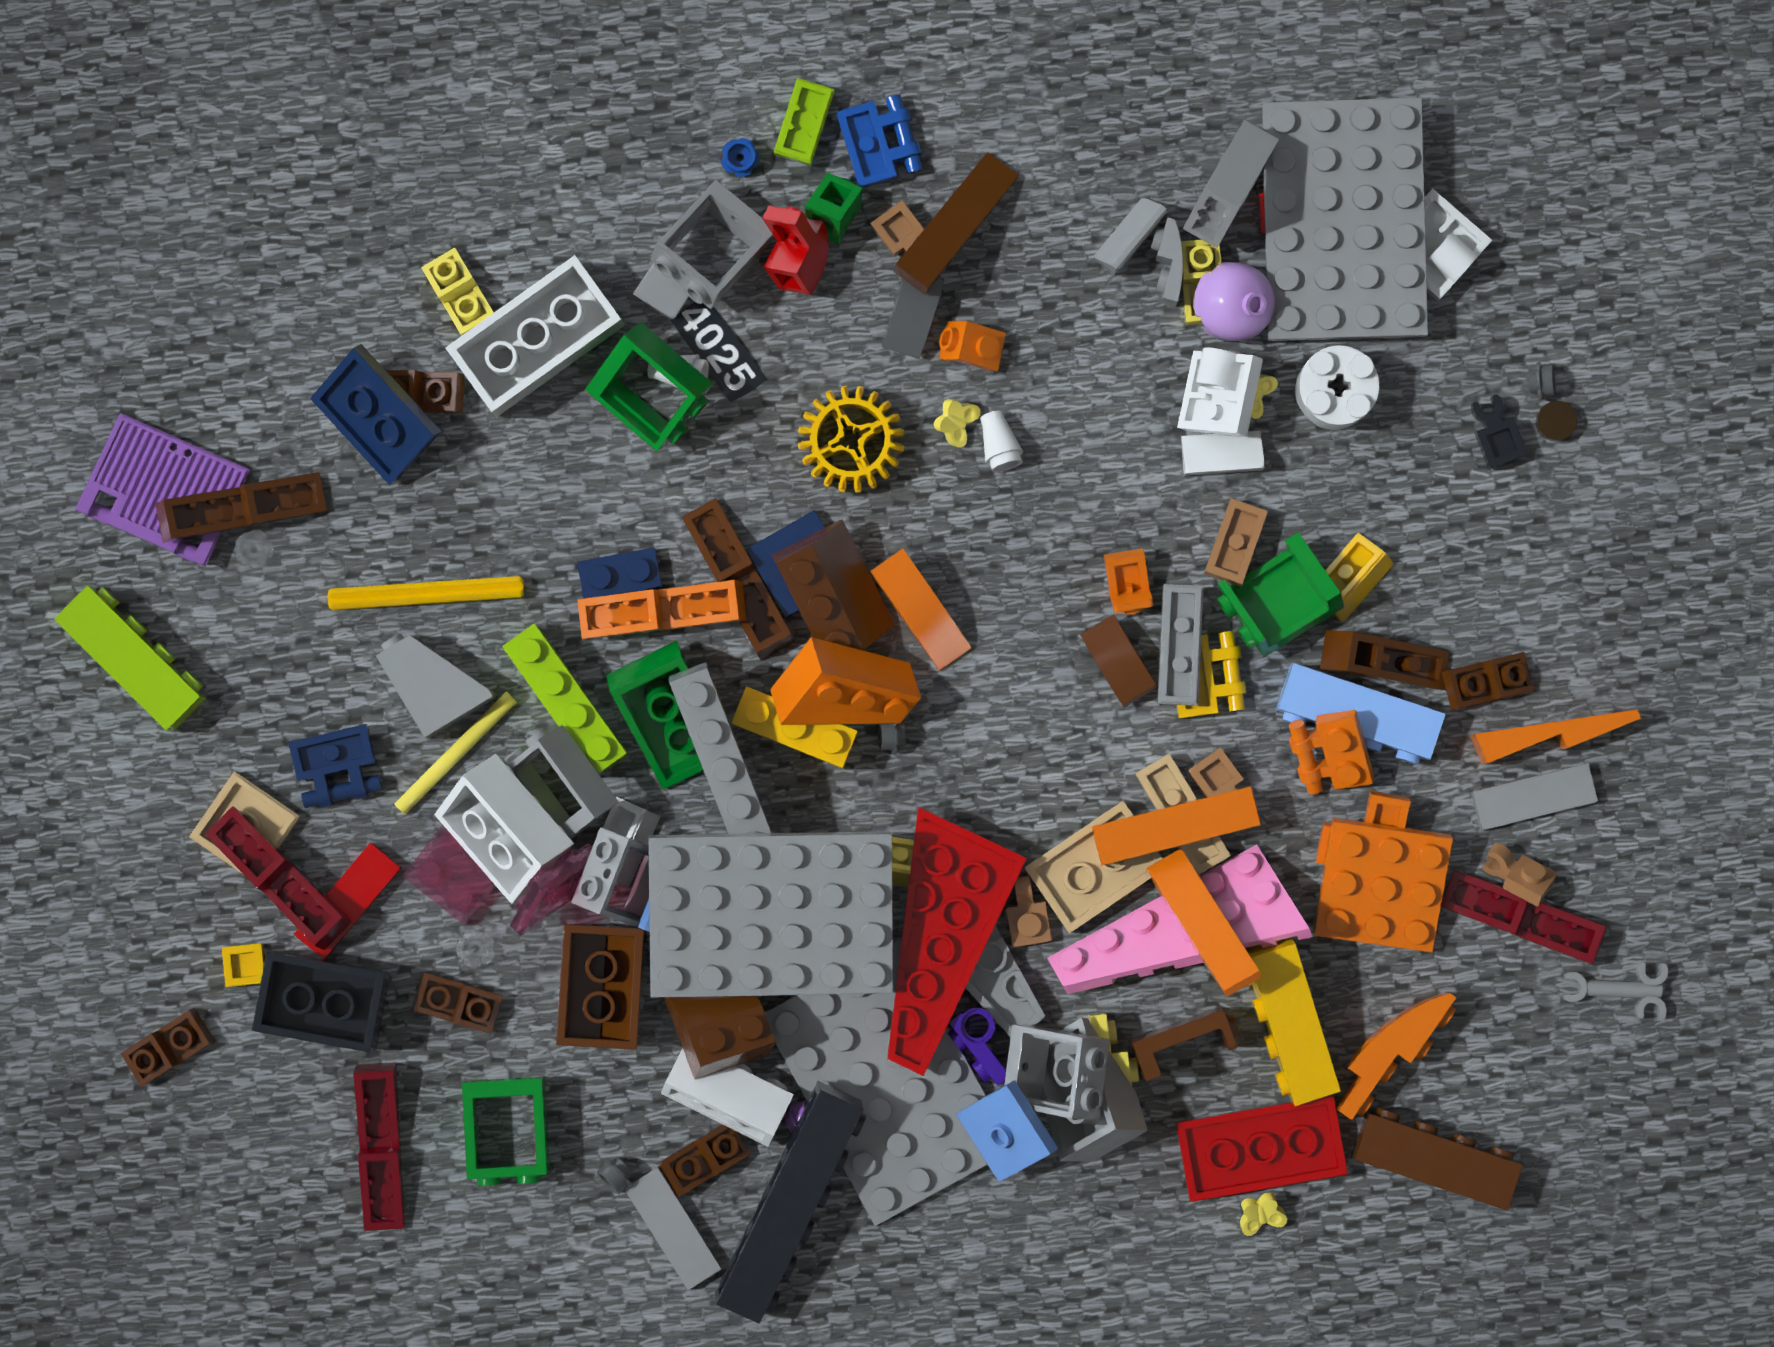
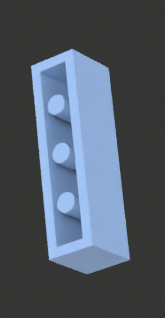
M1295 663L1289 667L1275 709L1284 713L1282 720L1289 723L1295 720H1302L1305 725L1307 721L1316 723L1317 715L1356 710L1367 749L1381 752L1382 746L1397 751L1395 758L1415 765L1419 764L1420 759H1431L1445 717L1444 713Z

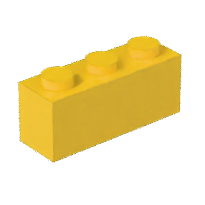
M747 686L732 720V724L841 769H844L858 731L842 724L780 725L772 696Z

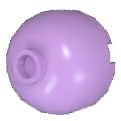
M1222 262L1211 273L1206 272L1201 277L1194 296L1195 314L1197 317H1201V321L1206 327L1203 328L1204 331L1210 336L1224 341H1245L1259 335L1270 323L1275 311V294L1270 281L1263 272L1248 264L1237 262Z

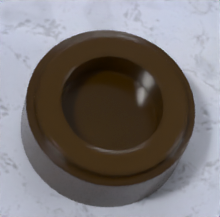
M1563 401L1549 402L1536 415L1537 431L1543 438L1549 441H1562L1574 432L1577 426V415L1574 409Z

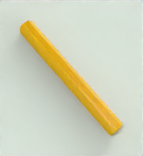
M520 576L331 588L328 590L327 598L329 609L332 610L512 599L524 596V580Z

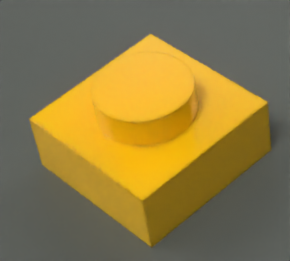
M264 943L222 947L225 987L261 983L265 962Z

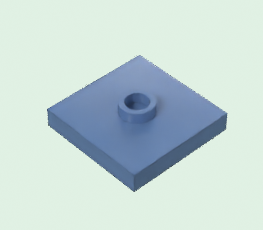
M1015 1080L956 1114L998 1182L1045 1158L1058 1149Z

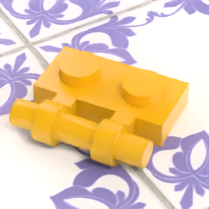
M1234 631L1218 633L1220 648L1212 650L1209 649L1208 635H1201L1198 706L1176 705L1178 719L1219 713L1217 697L1227 696L1229 712L1245 710L1243 694H1246L1247 691L1245 681L1241 682L1238 659L1242 658L1240 646H1236ZM1222 661L1225 684H1214L1211 662Z

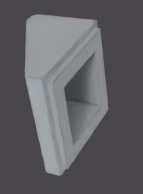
M654 262L633 293L644 303L670 319H674L689 297L685 292V288L674 278L670 279L663 276L656 269Z

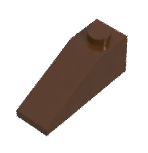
M1326 630L1320 669L1356 677L1444 690L1445 684L1442 672L1447 671L1450 651L1355 631Z

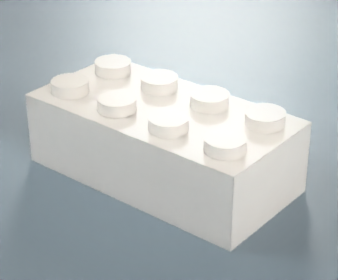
M574 255L446 347V350L495 417H498L624 327V324Z

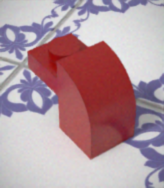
M768 206L762 219L777 242L764 268L778 289L812 296L827 262L829 241L826 226L823 221L808 219L801 210L795 207L779 208Z

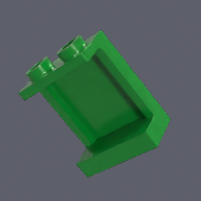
M1299 532L1285 540L1287 550L1248 573L1244 578L1242 587L1233 584L1228 585L1225 579L1218 583L1221 597L1217 598L1221 609L1229 619L1234 616L1237 618L1242 626L1238 629V632L1244 643L1250 650L1256 647L1263 658L1344 608L1341 592Z

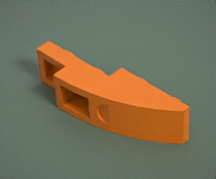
M1443 992L1424 999L1405 1009L1374 1032L1344 1066L1357 1075V1077L1337 1104L1336 1110L1351 1120L1356 1114L1362 1117L1375 1098L1370 1093L1380 1081L1385 1084L1395 1071L1397 1064L1393 1060L1396 1056H1399L1408 1063H1412L1414 1058L1420 1061L1426 1055L1433 1044V1041L1429 1038L1437 1025L1443 1028L1455 1013L1456 1008L1452 1004L1456 997L1451 993Z

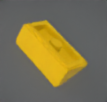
M1360 533L1354 536L1325 570L1342 595L1344 608L1333 614L1342 623L1393 566V562L1387 553Z

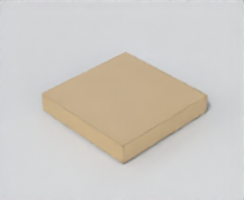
M234 771L189 837L240 872L205 835L232 806L236 807L278 849L301 816Z

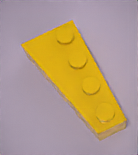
M1290 937L1278 940L1276 946L1262 948L1261 945L1245 948L1262 975L1260 979L1248 986H1253L1257 998L1252 1000L1259 1023L1265 1022L1269 1034L1263 1037L1268 1055L1271 1060L1277 1058L1281 1071L1275 1073L1281 1095H1289L1293 1104L1298 1106L1341 1092L1295 942Z

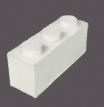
M683 1048L661 1092L662 1095L767 1147L794 1095L787 1091V1087L775 1079L767 1078L763 1080L751 1074V1069L745 1064L694 1080Z

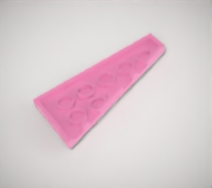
M1257 844L1199 875L1245 948L1256 945L1268 948L1276 946L1278 940L1295 936L1299 940L1313 937L1308 925ZM1162 896L1047 958L1067 994L1114 984L1117 978L1137 973L1139 977L1154 974V969L1171 965L1178 969L1204 963Z

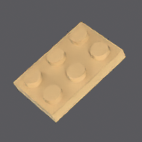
M1121 801L1024 867L1069 934L1149 880L1151 876L1147 867L1163 859L1157 851L1101 866L1092 826L1133 816L1124 801Z

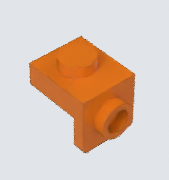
M948 321L940 336L939 345L941 349L939 359L947 362H960L987 371H998L1006 333L969 321Z
M1143 548L1105 554L1104 562L1109 596L1114 612L1137 614L1145 608L1152 607L1153 598L1149 588Z

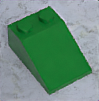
M677 640L606 675L609 691L663 790L703 770L669 684V676L692 668Z

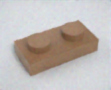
M1232 498L1230 499L1204 575L1221 581L1225 579L1227 583L1242 587L1268 513L1267 510Z

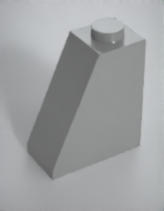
M398 634L381 645L384 651L376 655L424 738L429 739L496 699L492 690L411 635L404 638L402 634Z

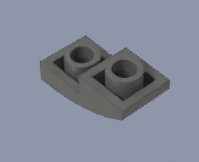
M939 277L926 295L902 278L894 301V309L882 340L883 348L920 359L941 295L944 278Z

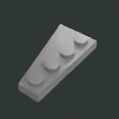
M995 925L966 985V989L1011 1037L1012 1024L1035 1026L1045 1017V1014Z

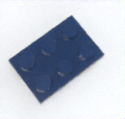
M362 344L354 347L310 398L389 485L397 482L442 432Z

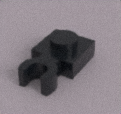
M1497 394L1490 397L1493 404V411L1490 414L1481 411L1478 401L1471 404L1473 417L1484 425V429L1478 430L1474 434L1488 470L1527 455L1514 417L1502 421L1500 415L1503 411V402Z

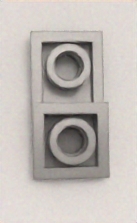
M1167 217L1164 228L1156 226L1151 249L1158 251L1156 262L1170 265L1169 270L1161 269L1156 291L1163 293L1160 303L1176 307L1183 273L1182 244L1175 219Z

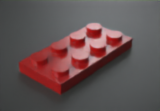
M1332 1094L1295 1106L1291 1101L1175 1122L1190 1202L1348 1174L1335 1100Z

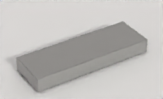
M1163 584L1157 704L1198 706L1204 586Z
M1589 763L1471 792L1480 830L1598 802Z
M659 1166L633 1182L631 1188L627 1186L624 1189L687 1290H690L722 1269V1266L674 1193Z

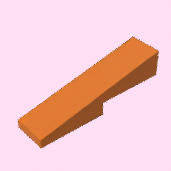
M738 580L577 599L582 639L747 621L743 581Z
M1638 709L1478 733L1470 735L1481 764H1487L1556 736L1561 750L1567 749L1639 720L1641 717Z
M1252 786L1092 826V831L1102 866L1262 824Z
M1182 849L1147 867L1156 889L1188 935L1194 949L1226 997L1262 977L1259 969Z

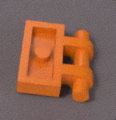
M1356 710L1317 715L1315 723L1317 729L1306 730L1302 720H1295L1289 724L1291 733L1289 744L1291 751L1297 754L1300 764L1297 768L1300 781L1305 783L1309 794H1318L1323 790L1320 779L1324 777H1331L1334 790L1373 784L1374 772ZM1322 747L1325 759L1315 760L1312 749Z

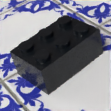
M267 951L252 1031L364 1052L376 1051L391 972L279 951Z

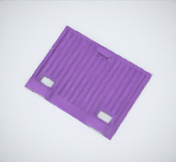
M120 413L75 510L206 567L222 532L202 535L203 538L199 547L182 539L163 543L155 504L164 499L240 487L244 485L250 469ZM100 491L117 498L112 509L95 502Z

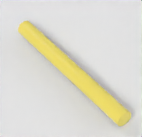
M506 691L394 803L395 806L406 815L517 701Z

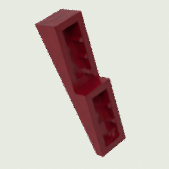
M232 806L205 833L257 889L261 890L314 946L325 950L352 922L236 807Z
M1457 870L1453 871L1441 902V908L1593 966L1607 931L1606 926L1544 903H1540L1537 907L1500 886Z
M396 1062L358 1064L353 1072L360 1148L358 1163L364 1231L404 1229Z

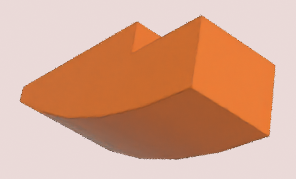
M903 548L870 571L875 581L893 604L895 610L939 671L971 649V646Z

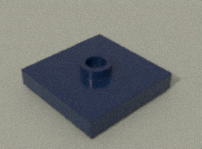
M815 510L746 549L785 618L795 614L799 609L771 555L825 528Z

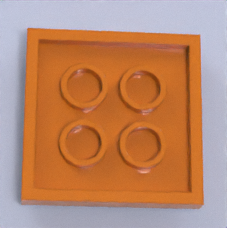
M1332 818L1313 928L1314 936L1432 953L1452 847V835Z

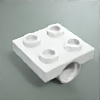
M1432 188L1424 197L1427 292L1439 301L1492 240Z
M1203 348V351H1193L1177 428L1191 432L1247 437L1263 359L1254 355L1236 354L1216 348Z

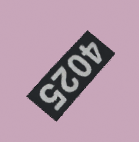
M694 302L677 314L674 319H670L694 354H698L700 359L708 361V373L730 403L750 393L767 380L714 307L710 309L704 303Z

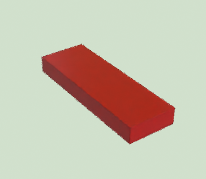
M370 842L326 895L352 921L349 926L325 950L314 946L299 929L296 930L294 935L323 960H326L402 867Z

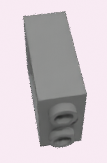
M1244 120L1203 189L1183 229L1218 248L1279 139L1269 134L1264 128Z
M715 180L656 243L651 260L663 276L670 279L674 278L680 283L693 301L699 304L704 303L712 309L769 247L774 236L762 217ZM707 212L750 247L716 285L712 284L672 251Z
M563 724L550 733L545 728H542L525 741L529 747L528 749L521 746L504 758L507 766L513 770L518 780L539 800L544 810L565 830L570 839L576 837L619 803ZM542 754L582 807L571 817L531 764Z
M600 827L571 903L597 914L638 927L642 918L643 908L649 900V845ZM631 849L645 854L623 910L608 905L628 851Z
M1012 1024L1005 1085L1015 1080L1034 1111L1070 1119L1100 1120L1110 1039L1040 1026ZM1049 1041L1077 1046L1070 1104L1042 1098Z

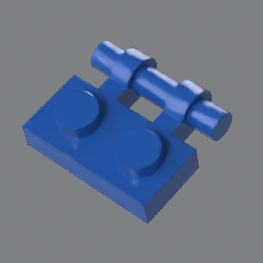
M900 94L885 99L889 112L878 115L874 101L836 112L857 184L862 188L896 179L897 174L893 163L898 161L905 162L908 174H915L923 170L919 157L922 155V150L919 142L914 141L909 122L912 121L909 108H904ZM894 127L899 146L889 149L883 129Z

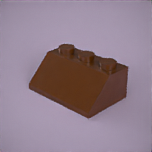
M842 519L771 555L813 638L865 650L895 625Z
M564 924L556 1045L637 1050L644 943L643 929Z

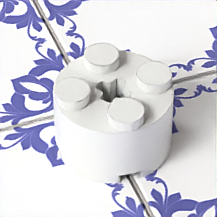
M1339 345L1330 346L1315 353L1299 372L1295 385L1296 401L1305 416L1315 425L1330 430L1345 429L1359 422L1372 409L1379 393V377L1371 358L1357 349ZM1335 379L1340 380V385L1346 387V390L1339 397L1335 396L1334 389L1328 388V385H1331Z

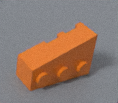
M813 637L808 640L770 689L780 725L900 724L921 699L909 662Z

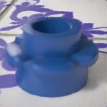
M745 138L727 142L722 149L723 157L721 163L724 170L728 173H735L737 177L750 175L752 169L756 168L760 161V155L754 149V143ZM742 154L744 159L738 161L736 159L737 155Z

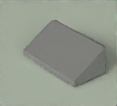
M1140 199L1095 253V260L1112 274H1118L1156 229V226L1165 218L1167 208L1149 199Z

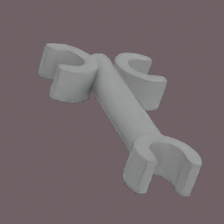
M1638 962L1636 975L1641 982L1586 980L1577 972H1567L1563 974V979H1574L1578 983V991L1572 995L1562 994V999L1567 1002H1577L1585 996L1640 998L1634 1008L1636 1018H1644L1645 1006L1653 1003L1657 1007V1019H1665L1667 1008L1661 998L1663 992L1662 983L1668 976V967L1666 963H1659L1658 975L1655 978H1649L1645 971L1646 963Z

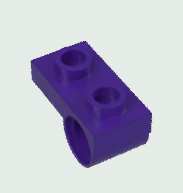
M971 1007L963 1013L959 1012L949 1021L953 1029L948 1032V1035L961 1052L967 1047L977 1059L972 1066L983 1081L988 1083L992 1079L999 1086L1005 1081L1006 1069L985 1043L992 1037L995 1030V1022L992 1015L981 1007ZM973 1014L983 1015L988 1021L987 1031L978 1037L971 1036L965 1030V1022Z

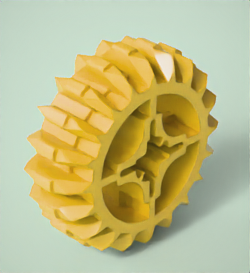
M847 386L841 387L842 399L839 400L835 399L834 393L831 390L827 391L826 398L830 404L826 407L821 401L815 399L813 406L819 414L816 416L811 412H805L803 418L811 423L812 427L801 426L798 429L800 435L810 437L809 441L798 443L799 450L812 451L811 454L802 459L805 466L811 465L814 462L818 464L812 470L811 476L816 479L823 472H826L828 475L823 484L827 488L832 485L835 478L839 479V492L845 493L847 481H854L855 493H861L862 486L860 480L867 479L871 489L876 488L877 484L873 475L878 473L881 478L887 480L890 474L883 467L885 463L895 468L899 465V461L891 456L890 453H902L904 451V445L892 442L893 439L904 436V429H891L892 425L900 421L899 414H892L886 417L884 414L891 408V403L885 401L879 408L875 406L879 394L875 391L870 394L868 401L863 400L864 388L860 386L856 389L855 398H849ZM855 408L864 410L874 416L877 421L871 424L868 422L863 425H856L849 420L843 409ZM833 415L838 426V434L827 445L819 448L818 436L820 429L826 419ZM842 422L845 423L848 430H853L854 434L857 431L862 435L858 439V452L861 457L857 456L855 449H849V444L846 448L842 444L840 445V442L845 440ZM883 431L885 441L882 452L876 461L870 465L864 452V446L867 441ZM847 454L852 457L859 470L844 471L832 466L825 459L830 456Z

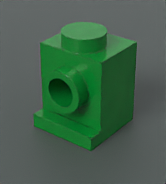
M827 172L806 203L805 215L808 219L823 221L827 229L828 240L839 245L843 239L844 232L861 208L863 188L849 179L840 178Z

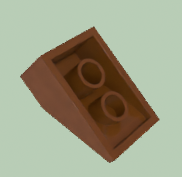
M757 996L664 997L694 1080L768 1056L776 1042Z

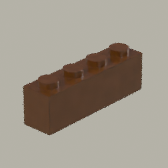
M1377 1108L1376 1115L1365 1112L1351 1155L1353 1159L1507 1211L1509 1210L1523 1167L1522 1164L1513 1161L1515 1153L1495 1146L1491 1147L1490 1153L1476 1149L1477 1140L1456 1133L1453 1134L1452 1140L1437 1136L1438 1127L1417 1120L1414 1127L1398 1123L1401 1115L1381 1108Z

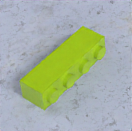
M87 585L54 620L166 731L174 732L206 699L200 692L204 687L203 684L188 670L182 674L171 664L176 659L174 655L160 642L153 646L143 636L148 631L145 626L131 614L125 618L115 608L120 602L106 588L102 586L97 590Z
M534 623L502 646L558 726L563 724L600 776L630 755L538 625Z

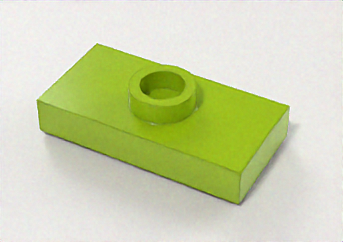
M797 78L773 152L774 155L812 166L835 89Z

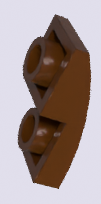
M386 370L423 412L463 413L465 379L463 373Z
M1114 614L1080 635L1124 708L1158 688L1143 659L1135 650L1120 621Z
M1524 652L1442 672L1451 710L1534 690Z
M423 971L411 1010L491 1034L502 995Z
M192 1008L120 1054L140 1086L143 1087L215 1042V1039L197 1010Z
M722 1124L658 1162V1165L676 1196L680 1197L751 1155L739 1132Z

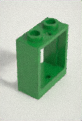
M640 322L623 335L585 391L657 452L668 442L674 446L685 435L689 427L684 423L689 416L694 419L707 405L709 400L704 396L713 383ZM637 354L687 395V398L669 422L619 381Z
M545 1076L463 1082L462 1096L467 1179H477V1186L500 1185L501 1177H517V1184L541 1182V1175L550 1173ZM533 1095L536 1164L479 1167L475 1098Z

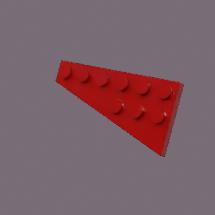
M918 807L887 1059L924 1076L1027 858Z

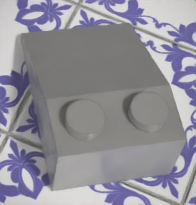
M1083 1017L1061 1029L1062 1031L1099 1037L1089 1020ZM1049 1041L1042 1098L1070 1104L1076 1045ZM1109 1051L1100 1120L1070 1119L1046 1114L1054 1142L1058 1147L1057 1153L1060 1161L1093 1162L1148 1131L1137 1093Z

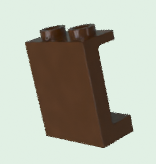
M1216 1007L1129 1039L1128 1041L1134 1058H1136L1141 1077L1148 1081L1162 1076L1154 1052L1214 1030H1218L1224 1048L1228 1050L1237 1048L1235 1039L1241 1037L1233 1014H1225L1223 1009Z

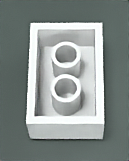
M494 754L465 773L434 814L511 904L543 883L574 844L567 836L565 830L551 818L541 806L539 800L525 788L515 776L513 770L505 765L497 754Z

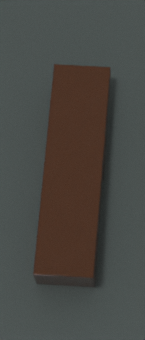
M987 152L895 265L894 273L926 295L969 238L973 237L1019 175Z
M319 472L244 484L236 488L164 499L155 504L163 543L327 511Z
M715 498L682 516L685 525L716 581H743L747 621H740V624L759 659L763 660L794 643L795 640L717 499Z

